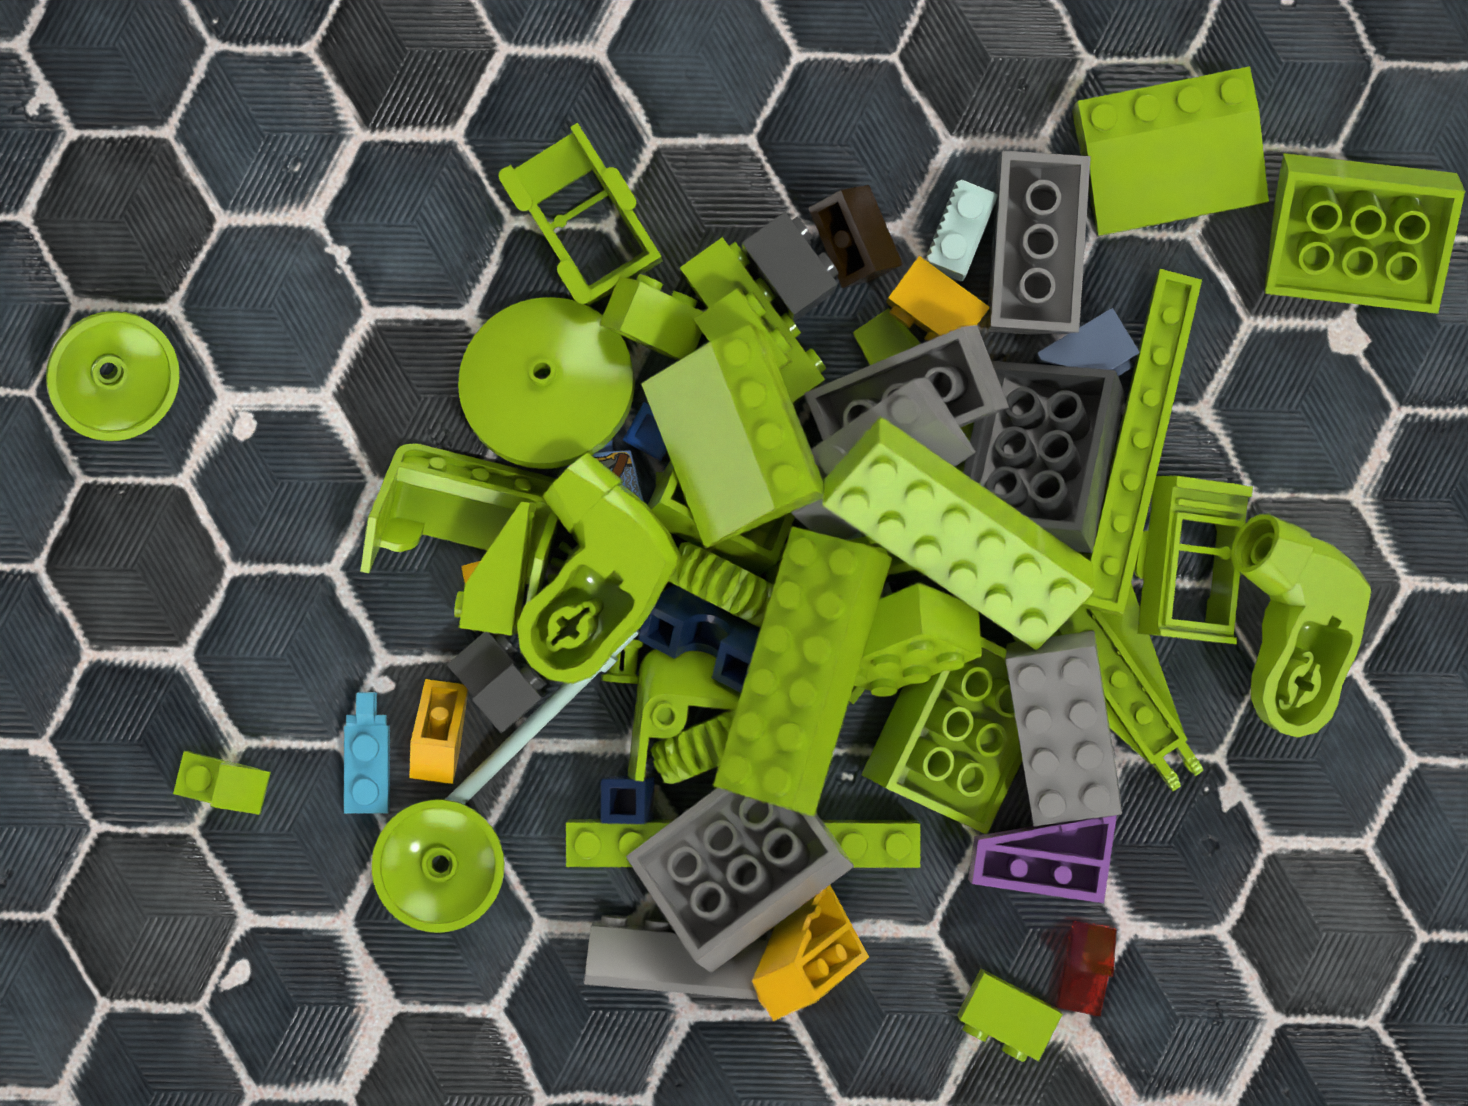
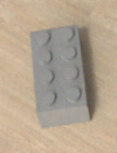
M977 325L958 328L805 393L823 441L913 379L929 378L959 427L1009 408Z
M1088 631L1049 637L1038 650H1035L1023 641L1006 643V663L1033 825L1040 826L1122 814L1121 795L1095 632Z

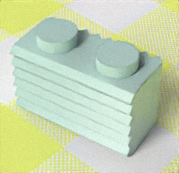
M960 180L955 183L952 189L953 191L925 260L945 275L963 281L998 194Z

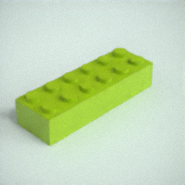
M881 416L825 478L823 506L1035 650H1038L1094 592L1093 563Z
M796 527L791 528L715 778L714 787L814 817L892 558L872 546Z

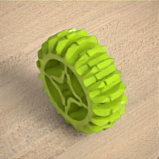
M690 542L681 543L678 547L680 562L669 582L758 627H762L774 585Z
M736 710L723 712L682 730L674 737L662 739L651 748L654 758L653 763L657 772L661 774L664 783H678L720 765Z

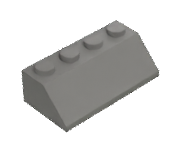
M1003 150L999 155L996 177V194H998L994 208L988 306L990 308L987 314L986 332L1015 334L1079 333L1090 156Z
M928 377L911 380L811 449L824 485L828 474L880 416L953 467L976 453ZM823 499L792 511L793 515L812 532L847 540L860 531L823 506Z
M602 915L601 922H593L591 925L584 984L758 1000L752 979L767 947V937H759L711 973L694 961L675 930L671 929L669 921L646 919L645 926L627 925V917Z

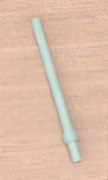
M639 630L612 654L606 664L593 677L573 684L563 683L445 800L465 805L600 671L606 673L618 661L617 655L640 633Z

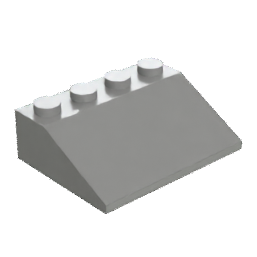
M716 788L626 856L694 961L711 973L854 867L851 860L816 812L814 817L720 788Z

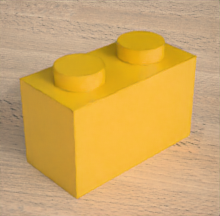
M918 256L886 301L892 307L889 314L908 328L913 323L928 333L924 338L926 341L964 326L978 325L990 308L921 256Z

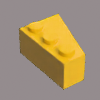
M831 885L827 886L775 926L752 979L760 1004L767 1009L773 1021L816 1002L869 958Z

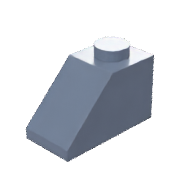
M1111 308L1079 327V333H1069L1037 352L1033 357L1037 364L1116 370L1117 375L1120 376L1134 367L1130 359L1140 352L1116 312Z

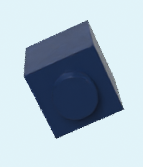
M609 776L601 779V823L647 824L654 821L655 777L644 776V782L635 781L628 776Z

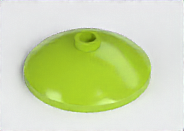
M120 311L93 314L72 325L56 342L46 369L47 392L58 415L76 432L101 441L126 440L151 429L170 409L179 385V364L174 348L168 338L159 328L143 317ZM103 364H114V369L110 374H100V368Z
M450 800L422 801L399 812L381 831L372 855L373 883L384 906L402 923L425 932H450L461 929L476 921L495 901L504 878L505 862L503 849L493 827L474 809ZM441 855L448 859L449 867L446 871L441 872L435 869L433 861L436 856Z

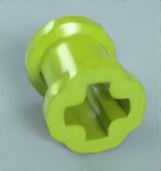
M633 639L623 649L625 651L624 670H620V652L617 655L618 661L606 673L601 674V681L638 684L639 648L643 647L644 643L638 639Z

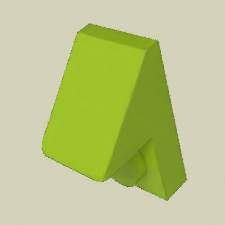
M184 751L173 794L210 803L211 807L260 815L271 772Z

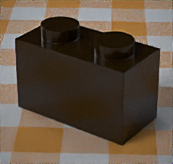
M869 185L840 190L808 208L827 254L839 273L837 277L842 288L871 282L903 265Z

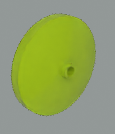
M542 297L525 300L503 309L491 317L477 331L464 353L460 365L458 388L465 417L473 432L488 449L501 458L517 465L529 468L551 469L572 465L586 453L594 455L613 439L630 411L634 396L635 378L631 357L622 336L599 325L603 317L602 314L585 304H579L573 300ZM542 374L549 375L545 379H538Z

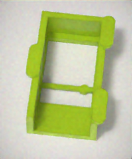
M576 123L570 127L572 131L570 135L515 169L511 165L503 168L499 172V180L515 206L520 211L530 212L560 260L557 272L574 300L579 304L587 303L591 307L613 293L620 276L635 279L639 274L647 272L663 261L659 251L633 212L636 206V198L620 172L614 167L606 168L583 130ZM593 170L605 190L565 215H557L554 222L549 224L538 204ZM609 196L643 252L588 286L554 232V229L565 227L567 221Z
M1156 476L1152 493L1149 530L1143 531L1134 568L1135 575L1143 579L1138 634L1215 643H1237V638L1234 637L1240 572L1232 564L1231 551L1237 533L1246 524L1248 497H1252L1253 486L1182 476ZM1182 520L1215 524L1217 530L1215 548L1180 544ZM1179 551L1214 555L1211 593L1207 601L1205 623L1172 619Z

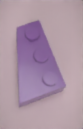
M1117 815L1029 826L974 836L968 880L975 885L1104 903Z

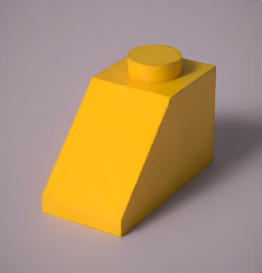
M425 679L410 742L409 778L453 784L460 754L468 689L464 684Z

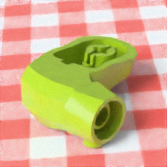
M589 453L584 454L568 467L543 495L544 500L570 534L575 532L580 548L564 564L556 579L524 605L517 622L520 650L529 665L549 680L570 684L593 677L606 664L612 654L642 626L680 562V553L670 532L649 506L622 485L623 480Z
M1259 514L1251 518L1239 530L1232 544L1231 561L1234 568L1268 594L1271 599L1265 609L1262 623V644L1251 677V700L1258 717L1269 727L1280 733L1298 738L1317 733L1331 720L1338 706L1342 685L1361 644L1371 589L1368 581L1355 563L1335 546L1311 537L1308 531L1295 524L1270 514Z

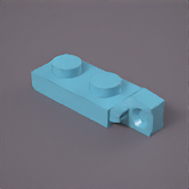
M377 692L356 693V715H346V725L344 726V813H389L390 725H387V715H377Z

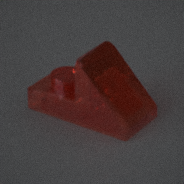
M1075 920L1072 921L1056 1002L1057 1008L1101 1017L1108 977H1113L1117 929Z

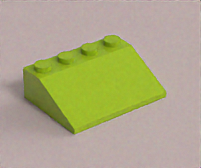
M1250 66L1079 100L1072 108L1081 156H1090L1088 192L1098 237L1269 202L1259 107Z
M1283 153L1275 195L1265 294L1438 314L1465 195V189L1458 174Z
M752 324L709 342L641 383L705 548L824 498L823 480L764 331Z
M981 637V657L964 663V667L961 669L943 671L930 676V680L925 683L909 684L902 688L861 775L888 790L987 834L1023 759L1006 663V649Z

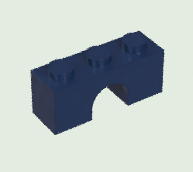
M674 584L661 593L655 607L641 626L638 640L674 659L687 651H701L711 654L717 658L712 678L742 693L761 628Z

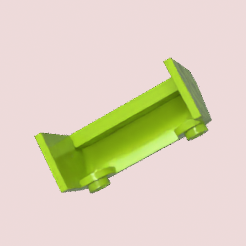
M405 444L396 450L368 516L360 571L370 572L380 547L394 552L411 550L418 545L422 534L488 551L520 502L536 503V511L526 576V584H529L527 604L541 591L560 521L543 498L545 492L557 479L422 444Z
M652 649L643 657L639 669L628 777L635 781L644 782L649 737L666 739L679 734L686 724L688 705L728 710L737 709L741 693L712 678L716 657L705 652L687 651L674 659L657 649Z

